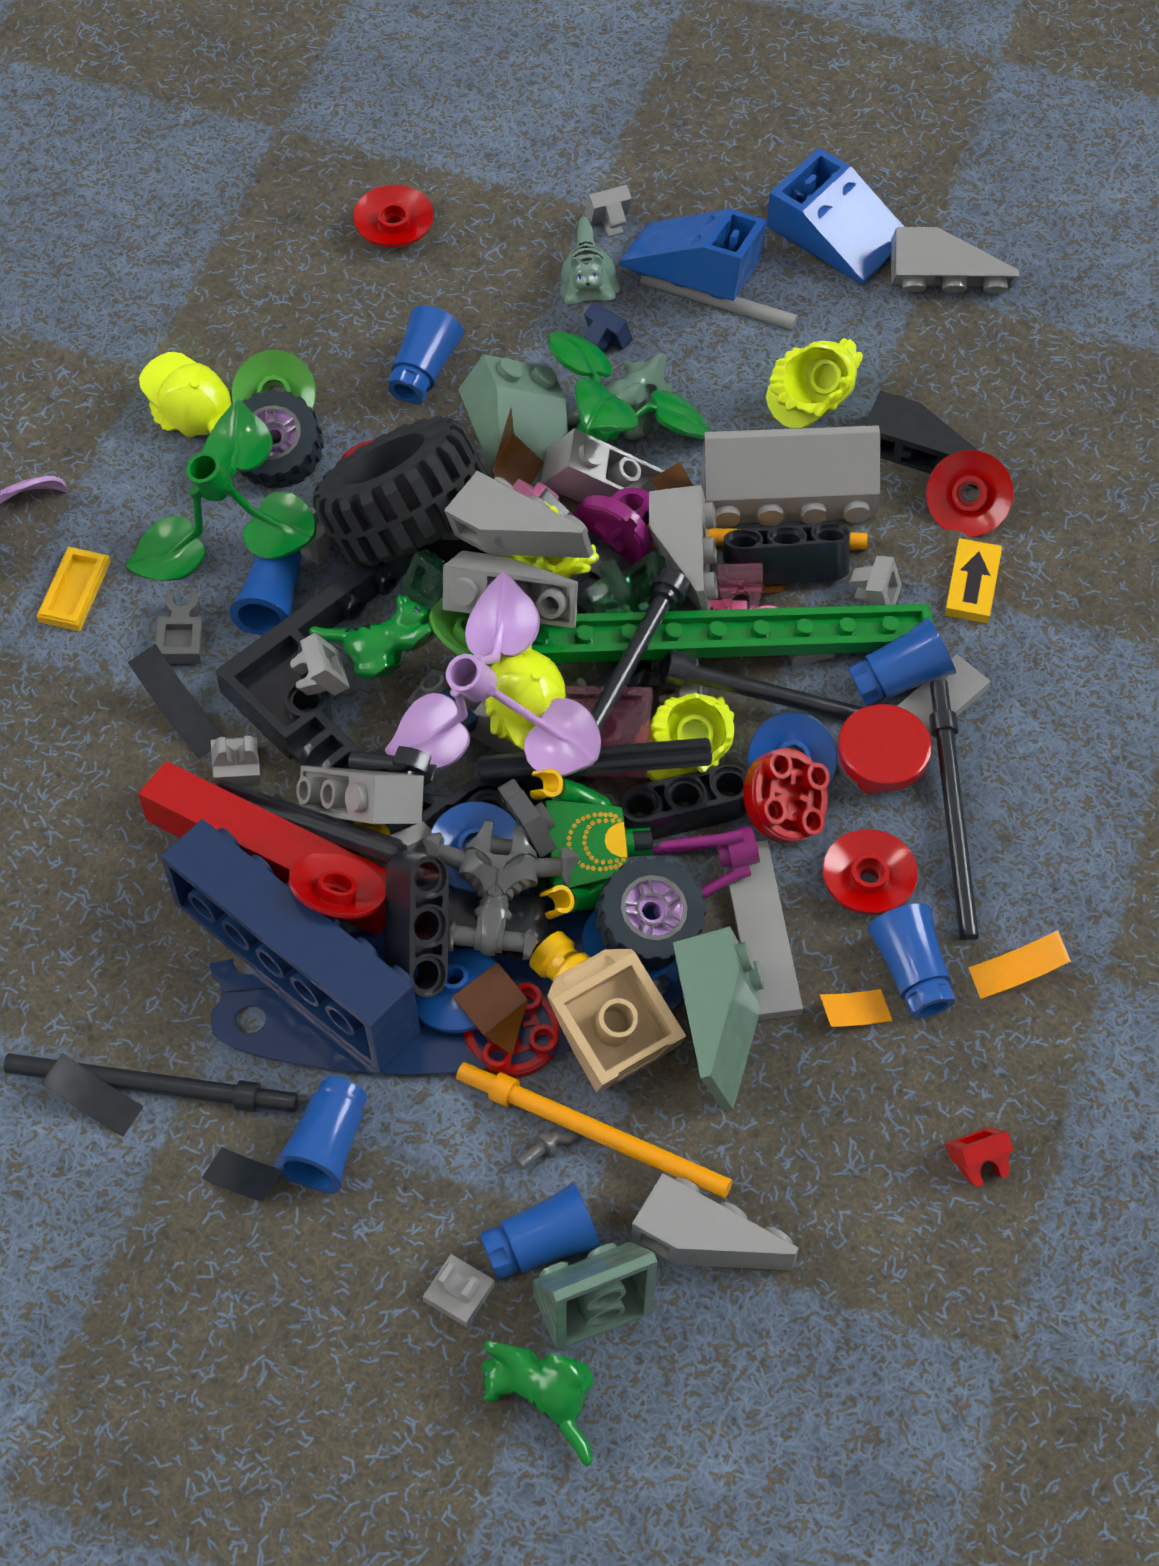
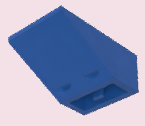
M821 148L816 149L770 192L767 217V227L862 285L891 258V238L896 227H904L850 165Z
M724 209L650 222L622 257L619 266L631 269L639 275L653 276L670 281L678 287H689L709 293L717 299L734 301L760 262L767 220L736 210Z

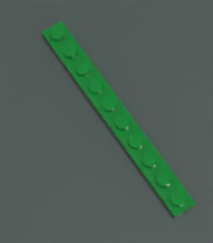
M929 604L668 611L641 660L664 659L669 649L688 653L689 658L874 652L907 633L925 618L929 617L933 624L934 622ZM646 612L576 614L575 628L540 623L538 634L532 643V650L548 657L554 663L619 661Z

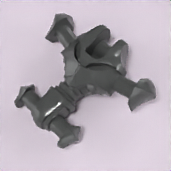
M491 821L484 822L477 836L467 843L465 850L444 844L445 840L441 832L432 833L423 839L422 842L427 850V854L438 856L444 860L446 865L458 868V877L472 885V888L478 892V896L482 897L480 905L474 910L477 927L456 925L454 920H451L448 924V950L453 952L454 945L474 947V950L481 951V954L485 956H495V953H502L505 950L523 952V960L530 959L538 940L534 936L532 929L527 930L526 933L505 931L512 918V914L508 909V901H511L514 895L520 894L521 891L537 886V878L561 876L562 885L569 886L571 873L580 861V857L576 852L564 846L560 849L559 857L537 858L536 851L527 842L523 825H514L513 839L493 837L494 822Z

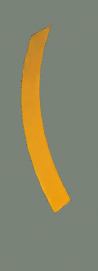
M1057 930L1021 948L968 968L980 999L1040 977L1071 962ZM881 989L842 994H820L831 1027L858 1026L893 1021Z

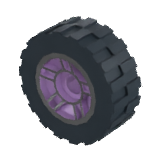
M268 390L265 393L258 392L253 394V397L248 400L244 399L242 402L266 424L271 432L273 441L280 439L281 436L282 438L279 443L272 445L268 458L261 466L250 472L239 471V473L243 477L246 476L250 482L256 485L262 484L267 488H273V486L284 488L289 487L288 485L303 482L307 475H311L316 470L315 466L318 462L320 463L322 458L321 450L324 448V440L321 435L323 433L311 406L308 407L305 400L300 396L295 397L292 392L285 390L284 392H277V390Z
M647 856L640 857L634 862L628 861L623 864L617 872L614 871L609 877L595 905L594 914H597V920L595 921L596 931L600 932L602 937L600 940L604 947L609 949H632L646 970H654L655 967L662 966L664 968L671 965L676 960L673 942L698 936L703 931L706 922L703 921L704 915L707 913L706 904H704L702 898L704 893L701 886L698 887L695 883V877L690 872H685L678 863H670L662 857H655V859H647ZM648 905L654 907L652 912L656 920L645 918L642 910H645Z

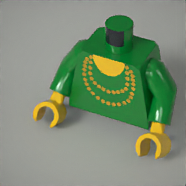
M553 768L533 771L532 776H537L542 780L543 789L531 791L530 796L534 800L552 799L545 801L543 805L556 826L549 830V833L557 849L545 855V858L559 857L560 849L564 846L573 849L580 857L579 863L571 873L569 886L562 885L561 876L548 877V890L541 892L540 898L550 897L554 901L555 909L545 913L547 919H553L565 913L592 910L595 908L600 898L598 896L614 871L617 872L623 864L628 862V857L650 856L653 854L651 829L649 827L625 829L621 807L612 806L608 797L581 783L562 778L561 774Z

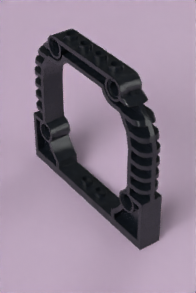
M453 531L440 536L436 542L430 545L427 544L408 556L402 555L394 561L388 563L382 561L374 566H366L365 564L356 566L216 669L220 693L289 760L294 758L301 766L351 769L348 764L350 753L353 751H363L332 722L328 691L306 695L296 687V682L305 678L308 674L306 672L300 675L290 665L291 660L303 651L300 641L310 636L309 628L311 627L334 628L345 619L353 620L357 618L365 609L366 603L378 594L387 595L392 592L398 585L401 577L433 553L445 563L449 562L462 550L488 553L456 537ZM591 570L585 573L574 574L569 578L578 582L577 614L634 612L624 598L617 596L611 590V587L595 577ZM641 660L600 733L601 746L634 744L636 736L646 727L648 704L646 691L651 674L652 660ZM608 661L609 670L599 677L591 687L588 697L589 712L592 711L619 661ZM306 708H315L311 711H302ZM618 711H629L631 713L621 714ZM602 774L562 778L578 783L584 781L592 783ZM478 778L463 785L449 797L423 793L422 822L432 830L442 814L454 806L467 802L490 803L502 808L511 815L506 806L507 803L497 789L507 782L483 783ZM541 779L516 781L533 805L540 802L544 804L545 801L552 800L551 798L539 800L531 798V791L543 789ZM416 824L384 825L388 828L390 835Z

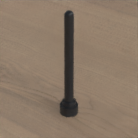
M672 568L660 569L650 586L652 603L590 712L597 723L600 733L668 610L674 609L675 606L681 605L691 589L689 579L678 570Z
M673 649L668 650L661 669V685L680 689L682 685L689 687L692 683L842 721H846L854 712L864 708L699 666L696 660L689 658L688 653Z

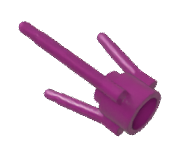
M750 826L723 834L662 841L659 843V846H653L652 854L666 855L716 848L721 867L731 866L732 870L702 887L703 899L735 880L751 876L749 865L760 863L757 843Z

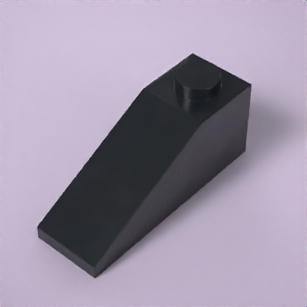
M884 391L879 392L865 423V426L879 425L880 458L929 474L947 456L963 450H977L921 403ZM972 484L967 485L973 488H977L975 485Z

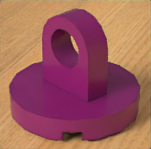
M631 487L617 491L611 497L602 495L585 497L572 513L573 516L584 523L588 530L635 566L641 567L651 555L653 539L647 527L649 524V493L647 491ZM630 506H637L640 508L633 511L630 508Z

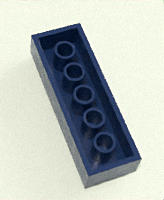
M201 819L160 856L174 902L180 909L377 1071L381 1072L421 1033L417 1013L419 1009L414 994L415 984L408 973L397 965L390 967L379 959L377 951L367 940L362 937L354 939L343 930L342 924L336 917L316 912L300 902L292 893L289 883L285 884L278 879L270 865L257 854L251 857L240 848L238 841L228 830L222 827L217 830L207 821Z

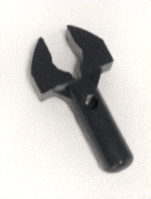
M398 746L395 755L353 751L348 757V764L351 769L424 776L423 786L432 782L437 767L435 764H429L431 755L405 746Z

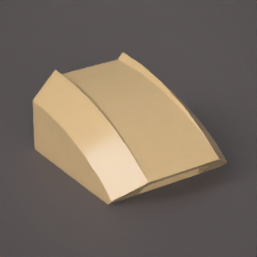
M605 949L555 977L547 996L577 1060L596 1093L608 1089L663 1057L679 1046L686 1037V1034L632 949Z

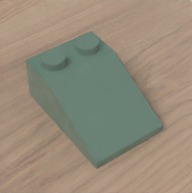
M483 354L458 389L491 472L510 408L512 409L514 434L543 462L545 461L547 447L568 433L566 398L552 367ZM544 463L531 486L535 487L538 482L541 483Z
M726 927L673 942L700 1078L723 1111L734 1108L761 1008L757 991L765 989L760 966L757 961L752 960L747 942L739 943L731 928Z
M632 1242L618 1247L614 1243H609L595 1248L587 1255V1259L572 1265H568L567 1262L553 1264L545 1268L539 1274V1278L533 1280L534 1297L556 1351L653 1313L658 1264L654 1252Z

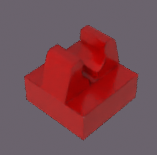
M989 1126L945 1142L952 1162L957 1165L964 1178L971 1185L976 1187L984 1185L980 1170L984 1165L983 1162L986 1161L991 1163L997 1177L1004 1178L1009 1175L1008 1153L1013 1152V1147L1008 1132Z

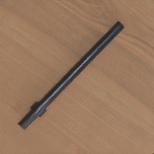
M938 679L930 683L933 713L929 716L931 736L935 737L937 742L960 940L978 939L979 932L955 744V735L959 732L957 714L951 711L948 681Z
M8 1053L4 1061V1072L45 1078L57 1060ZM78 1063L113 1088L234 1104L235 1110L256 1112L257 1108L295 1113L298 1105V1093L261 1088L259 1082L239 1080L237 1084Z

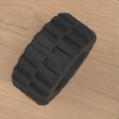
M433 416L429 420L426 418L419 419L412 424H404L392 432L384 433L367 445L360 446L354 450L353 454L344 457L336 463V467L328 470L323 476V481L317 483L315 492H313V507L344 559L358 566L363 564L374 566L382 561L384 563L394 561L402 555L408 556L417 552L419 548L436 542L443 534L453 531L444 510L477 470L487 476L488 474L462 425L449 417Z

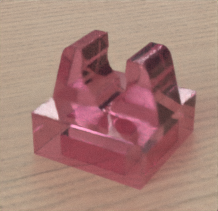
M762 563L717 564L718 591L724 610L733 609L732 600L740 592H744V595L749 598L750 609H758L763 592Z

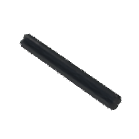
M707 738L601 746L598 759L591 767L564 777L709 766L712 762V747L710 740ZM525 752L482 755L478 758L477 772L480 781L483 783L507 782L515 779V781L540 779L537 776H532V772L536 770L527 761Z
M228 781L218 784V787L352 853L388 864L391 857L396 853L408 850L407 845L398 838Z

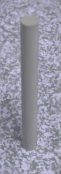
M643 275L640 277V284L789 330L794 329L798 320L797 314L741 297H736L734 301L717 299L709 293L689 287H678L670 281L657 277Z

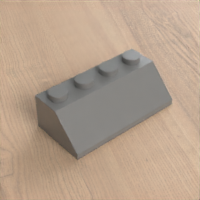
M879 425L704 432L700 484L705 501L713 502L716 525L721 528H731L739 523L759 522L763 526H775L784 521H803L805 524H818L825 520L845 519L850 523H860L868 518H876L880 498Z

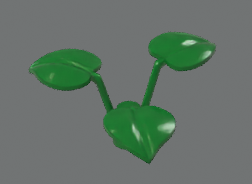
M548 332L546 335L552 354L563 367L577 375L589 376V379L580 378L574 386L575 401L581 419L575 429L607 443L609 439L616 441L623 431L634 430L641 417L645 414L653 413L661 425L675 433L704 439V432H710L709 427L697 409L683 397L669 391H654L650 396L652 403H646L635 412L626 401L616 397L614 393H610L600 383L601 379L599 376L608 378L613 372L609 359L601 349L592 342L575 334Z
M236 399L220 417L207 438L203 452L194 455L186 466L187 477L194 485L189 490V494L193 498L195 527H193L188 519L182 516H167L156 521L146 530L134 554L125 563L131 572L148 579L170 581L181 580L196 571L206 556L204 545L197 539L203 534L202 497L209 501H221L229 495L249 515L254 517L245 526L243 537L247 548L259 558L275 560L287 557L309 545L311 540L315 538L317 529L315 517L308 505L297 495L284 491L272 492L264 498L258 510L232 485V477L236 475L237 470L250 472L257 469L268 458L273 445V438L266 424L240 399Z

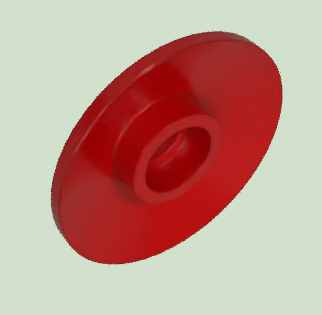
M386 185L367 192L359 199L353 212L354 225L360 236L372 244L390 248L403 247L417 242L428 233L434 219L433 207L429 199L420 191L404 185Z
M963 450L944 458L932 471L926 488V501L934 520L943 529L957 530L968 537L984 535L998 527L1007 517L1014 498L1013 482L1006 467L996 457L979 450ZM972 484L979 489V496L975 501L965 499L963 490L967 485Z
M861 829L841 836L830 846L824 858L823 879L831 896L845 908L860 914L880 915L904 905L909 900L917 884L918 867L911 850L900 839L884 831ZM865 873L873 874L877 878V882H865L860 879V876Z
M328 852L309 854L298 859L292 865L289 872L288 883L295 897L310 909L327 916L343 919L366 917L379 910L385 899L386 887L379 874L367 864L350 856Z

